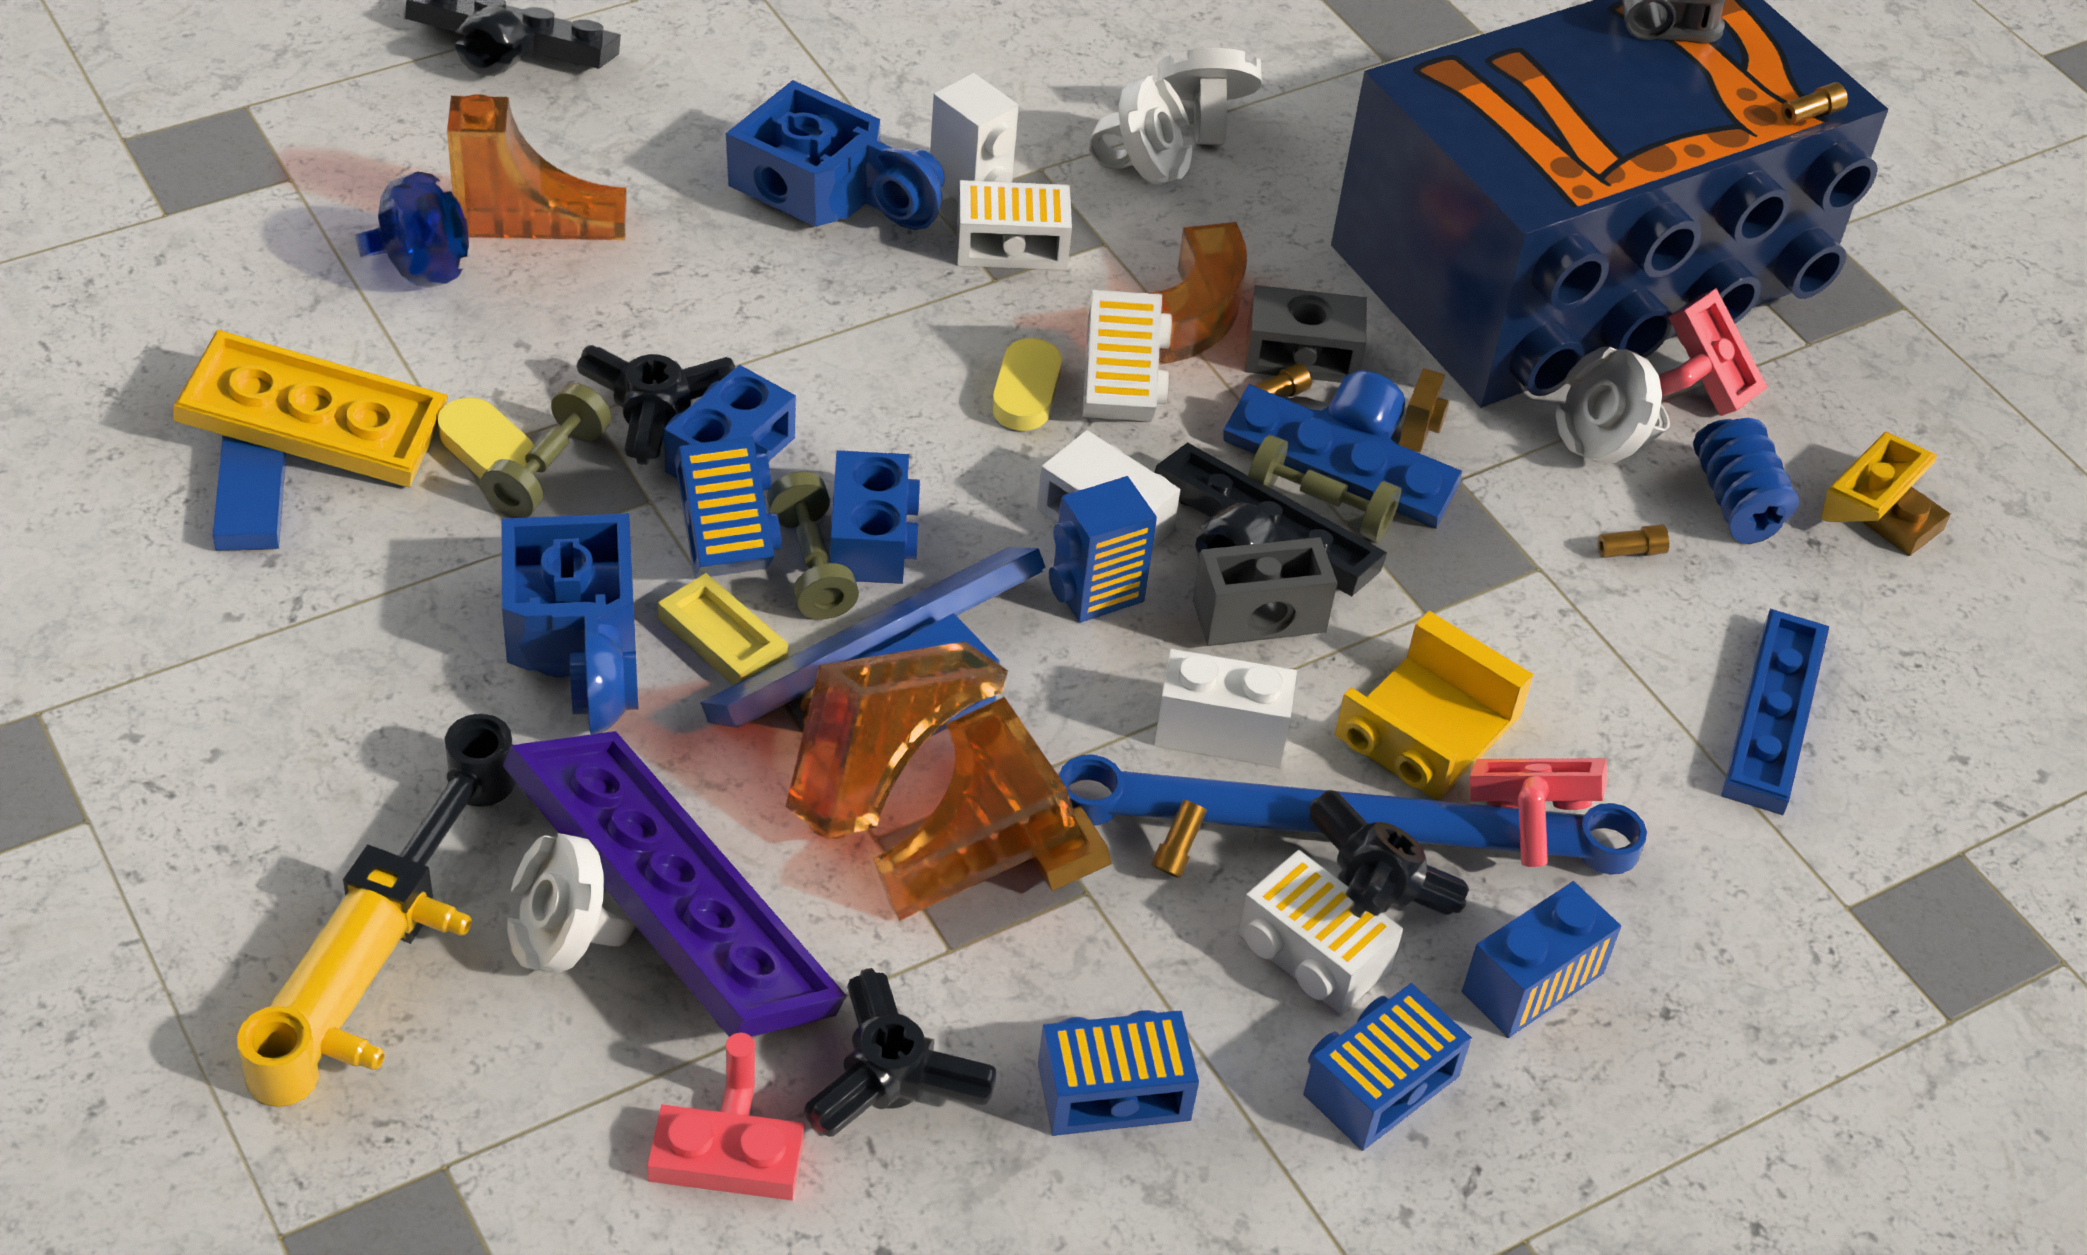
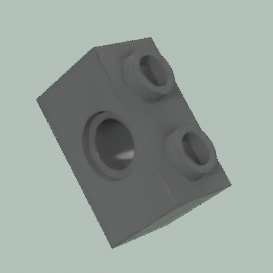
M1254 285L1247 326L1245 372L1277 376L1281 370L1301 363L1309 371L1311 380L1341 383L1346 375L1361 370L1366 347L1367 297Z
M1321 537L1204 549L1200 552L1193 603L1207 646L1326 633L1337 580Z

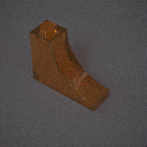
M482 94L451 96L447 139L457 237L625 240L627 187H614L585 181L558 169L546 161L529 145L519 131L510 109L509 97L486 96Z
M967 642L819 665L785 807L809 824V828L814 833L825 838L840 839L847 834L877 828L881 812L896 780L916 751L940 726L963 709L985 698L1002 694L1008 670Z
M1005 697L946 723L955 751V764L951 782L943 799L930 817L915 832L890 850L873 858L889 904L899 921L1081 835L1066 786Z

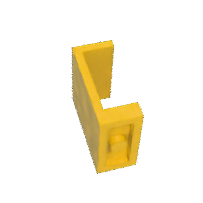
M1428 611L1414 626L1407 657L1367 697L1352 687L1344 693L1334 736L1347 743L1354 751L1366 755L1399 776L1407 785L1418 788L1433 799L1440 801L1474 766L1476 759H1480L1522 715L1534 674L1433 612Z

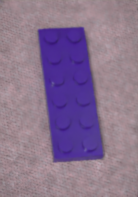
M616 731L511 745L503 764L505 770L558 833L589 839L599 853L604 873L603 888L607 890L636 925L637 929L647 938L673 969L677 977L683 981L713 1017L717 1025L729 1037L735 1033H746L753 1037L837 1016L847 995Z

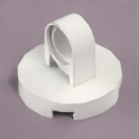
M1196 48L1187 50L1186 61L1174 63L1172 55H1168L1158 63V80L1164 79L1169 82L1181 100L1194 101V138L1196 144H1224L1227 127V100L1245 97L1255 93L1262 87L1261 60L1258 57L1247 63L1245 62V52L1241 50Z
M1146 76L1130 81L1125 86L1119 102V112L1109 114L1099 120L1089 140L1088 148L1096 162L1104 167L1120 169L1133 165L1143 179L1153 185L1164 184L1182 179L1189 170L1192 158V144L1183 146L1180 127L1189 125L1182 102L1170 83L1164 79L1153 81V76ZM1108 133L1119 135L1123 138L1125 149L1117 150L1109 147L1104 142L1102 135Z
M1600 347L1583 356L1568 373L1564 383L1571 385L1566 396L1565 406L1557 403L1556 420L1559 435L1570 451L1597 463H1616L1633 455L1641 446L1645 447L1669 429V417L1661 404L1662 392L1659 375L1648 359L1627 349L1617 350L1612 347Z
M558 833L557 838L545 835L538 838L524 855L511 889L513 893L523 894L520 905V920L507 919V933L511 951L522 967L560 974L573 968L587 951L590 943L621 946L627 943L636 928L632 920L607 890L603 888L604 873L599 853L589 839Z

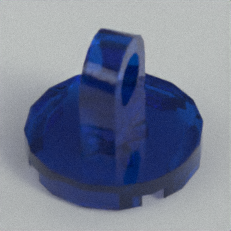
M417 171L390 181L380 198L378 210L379 228L355 235L360 257L387 253L390 261L401 276L416 286L432 288L447 284L458 278L463 268H458L460 259L467 257L469 249L467 222L459 201L451 191L443 192L440 186L436 184V182L441 180L430 173Z

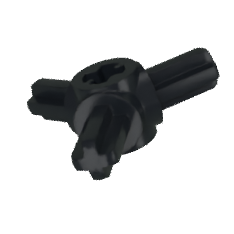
M588 345L582 350L581 357L576 365L579 374L614 392V401L623 408V416L629 424L624 448L625 453L629 457L636 458L637 464L647 465L649 459H657L659 457L664 429L671 418L678 413L686 411L691 406L692 399L702 397L712 383L721 381L736 368L733 360L729 357L682 369L676 361L659 354L643 355L627 362L594 345Z
M1327 790L1311 802L1309 806L1311 811L1309 815L1310 820L1339 850L1337 864L1342 870L1338 874V880L1348 886L1346 895L1353 901L1349 911L1354 916L1361 918L1365 911L1378 916L1386 912L1392 904L1403 907L1412 901L1445 915L1452 914L1453 912L1460 913L1465 908V898L1469 892L1467 883L1461 878L1427 865L1423 849L1409 834L1386 822L1368 824L1341 794L1334 790Z
M873 968L861 970L860 975L849 980L847 989L859 1025L852 1035L854 1051L844 1059L845 1073L807 1102L803 1110L804 1116L810 1123L811 1128L819 1136H835L871 1106L878 1109H895L906 1106L912 1101L919 1102L923 1091L977 1105L988 1103L992 1097L996 1082V1068L990 1064L933 1051L934 1039L924 1037L921 1028L914 1021L898 1013L886 974L875 972Z

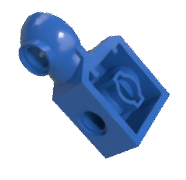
M794 80L785 85L725 133L728 186L815 227L836 222L839 218H849L865 204L880 210L888 219L899 226L911 230L928 228L939 214L942 201L941 188L944 185L945 176L940 163L932 154L918 148L909 151L901 148H892L881 143L879 118Z
M629 513L501 519L502 617L507 663L528 671L537 670L548 676H570L572 713L589 714L590 735L602 733L612 727L625 710H639Z

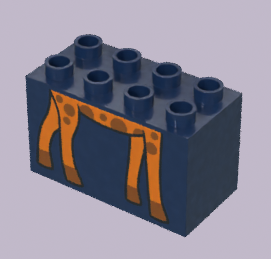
M1592 0L1364 71L1331 246L1480 408L1529 391L1534 396H1545L1563 387L1566 384L1564 381L1568 373L1581 358L1600 347H1612L1617 350L1627 349L1644 358L1648 357L1665 340L1677 336L1669 316L1699 295L1713 289H1717L1734 324L1743 319L1753 307L1791 293L1799 299H1806L1826 289L1839 275L1846 261V251L1840 243L1853 207L1866 195L1877 176V164L1871 157L1889 109L1764 0L1725 1L1721 16L1725 22L1722 37L1717 41L1702 44L1686 40L1637 39L1626 28L1622 0ZM1838 82L1846 90L1848 103L1843 110L1826 116L1820 114L1792 125L1787 124L1782 118L1781 107L1784 103L1814 93L1817 88Z

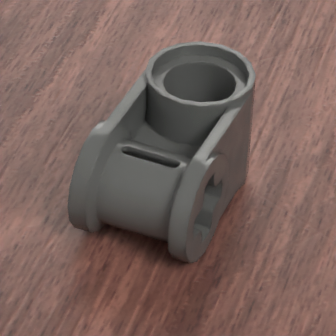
M1622 0L1626 28L1637 39L1686 40L1702 44L1719 40L1724 32L1725 22L1721 16L1724 3L1727 0Z

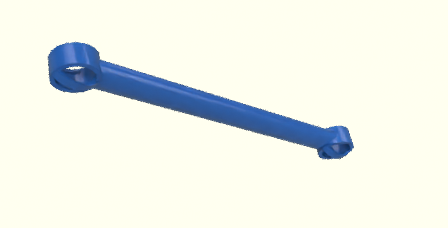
M1091 754L1072 758L1062 766L1058 778L1056 800L1062 814L1081 806L1093 825H1101L1111 821L1115 815L1174 820L1184 799L1207 810L1202 823L1323 834L1310 820L1309 815L1311 811L1309 806L1315 798L1320 797L1327 790L1121 771L1109 759ZM1092 780L1108 787L1112 794L1101 800H1087L1072 793L1068 787L1078 781ZM1337 791L1368 824L1374 822L1392 824L1409 834L1417 843L1520 852L1519 808ZM1605 803L1590 808L1586 814L1546 811L1547 855L1581 858L1590 868L1609 875L1623 874L1633 869L1639 861L1646 842L1647 830L1644 821L1631 809L1614 803ZM1602 828L1615 830L1624 835L1630 844L1618 849L1609 848L1597 842L1590 831Z

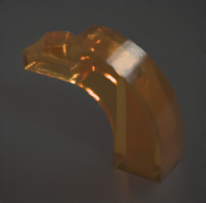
M1237 222L1183 227L1177 268L1182 282L1163 291L1150 292V294H1162L1161 313L1171 314L1172 317L1169 349L1159 348L1160 364L1177 362L1204 352L1219 342L1233 326L1240 308L1247 267L1246 244Z

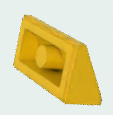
M1885 431L1827 489L1821 520L1826 522L1879 521L1935 463L1937 455Z

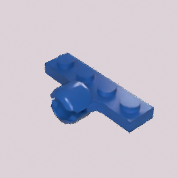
M1357 370L1346 375L1329 406L1322 410L1309 409L1248 384L1223 429L1225 442L1256 454L1261 443L1269 434L1286 440L1288 442V450L1284 466L1306 474L1308 470L1322 474L1348 485L1347 492L1369 501L1382 481L1401 487V497L1396 512L1437 529L1461 482L1462 470L1400 446L1391 440L1405 412V397L1400 388L1391 380L1368 370Z

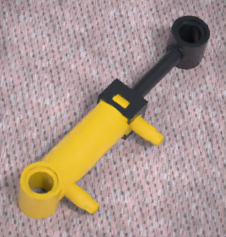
M480 713L460 718L448 728L444 738L448 764V785L398 856L377 847L366 845L343 878L344 899L269 1007L251 1014L242 1023L237 1034L238 1051L247 1089L257 1101L264 1105L282 1107L293 1105L305 1099L315 1089L319 1079L318 1062L323 1055L355 1067L363 1066L371 1070H376L382 1065L385 1058L382 1048L369 1044L367 1039L340 1029L400 940L411 944L423 925L444 933L452 932L460 936L467 934L472 924L470 915L457 911L454 906L433 899L430 870L425 865L466 805L477 807L494 805L503 801L513 791L516 782L503 767L510 747L513 745L511 730L505 721L494 715ZM277 1055H284V1056H282V1057L272 1058V1057H275V1056H277Z

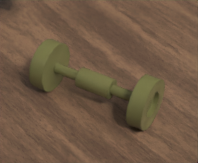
M569 383L555 395L551 401V410L560 427L550 428L525 456L527 464L525 466L512 460L500 459L495 461L481 478L482 490L495 508L513 518L529 517L543 500L541 485L533 474L535 472H544L568 446L569 440L567 436L569 434L583 441H594L609 427L612 418L610 409L604 399L590 387L580 383Z
M1271 434L1266 436L1255 454L1248 477L1272 489L1278 476L1301 485L1300 492L1337 507L1343 502L1365 512L1360 536L1377 543L1382 540L1397 510L1401 497V487L1382 481L1369 501L1347 492L1348 485L1312 470H1308L1306 474L1284 466L1288 442Z
M800 471L782 476L768 490L767 502L770 513L777 514L780 525L792 528L797 527L796 536L805 565L810 568L797 579L794 585V594L798 608L803 615L816 620L841 616L855 605L859 597V590L854 574L848 567L841 564L828 563L829 556L820 527L816 523V521L824 516L830 505L826 484L820 476L811 472Z

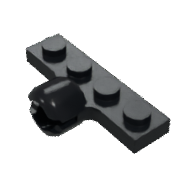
M406 0L405 19L464 35V38L455 43V50L465 66L482 76H496L504 73L517 64L523 55L527 53L543 54L600 69L619 55L621 34L603 30V25L595 21L576 20L571 22L555 18L554 12L548 9L538 7L520 9L506 5V0Z
M1188 442L1156 465L1154 473L1165 477L1170 483L1180 488L1179 503L1191 506L1210 517L1199 528L1204 533L1197 537L1195 543L1198 558H1200L1201 550L1321 537L1337 580L1336 590H1341L1352 597L1382 570L1387 555L1386 551L1261 482L1248 477L1243 472Z

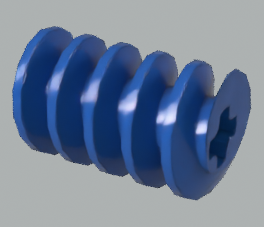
M1748 417L1734 420L1722 419L1707 424L1696 433L1693 441L1694 452L1699 457L1701 468L1706 473L1708 484L1714 491L1715 499L1721 507L1731 535L1737 541L1746 544L1761 542L1775 535L1783 526V523L1796 512L1799 498L1797 492L1791 487L1790 477L1783 469V462L1776 454L1773 441L1768 438L1766 426L1760 420Z

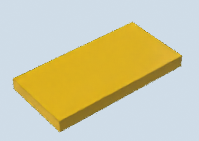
M217 329L173 405V421L410 488L438 429V415L440 410L447 404L448 395Z

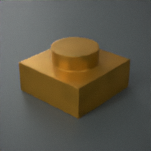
M1426 368L1422 369L1407 406L1399 441L1400 446L1421 453L1429 431L1440 433L1449 406V400L1440 398L1445 374Z
M1911 486L1879 521H1864L1863 524L1911 556L1945 529L1951 513Z
M1081 806L1021 832L1026 852L1051 891L1112 864L1107 844Z

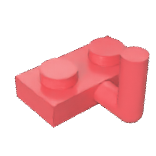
M1717 289L1699 295L1669 316L1678 339L1684 346L1690 359L1675 369L1659 374L1662 397L1689 388L1701 379L1704 389L1710 396L1719 416H1723L1737 411L1767 388Z
M1607 758L1476 759L1469 776L1470 801H1487V804L1491 806L1519 808L1521 865L1541 867L1548 864L1545 801H1553V807L1562 810L1585 809L1592 806V801H1603L1607 787Z
M735 1033L726 1041V1087L720 1112L661 1104L647 1165L648 1182L793 1201L804 1143L805 1123L749 1116L755 1088V1041L750 1035Z

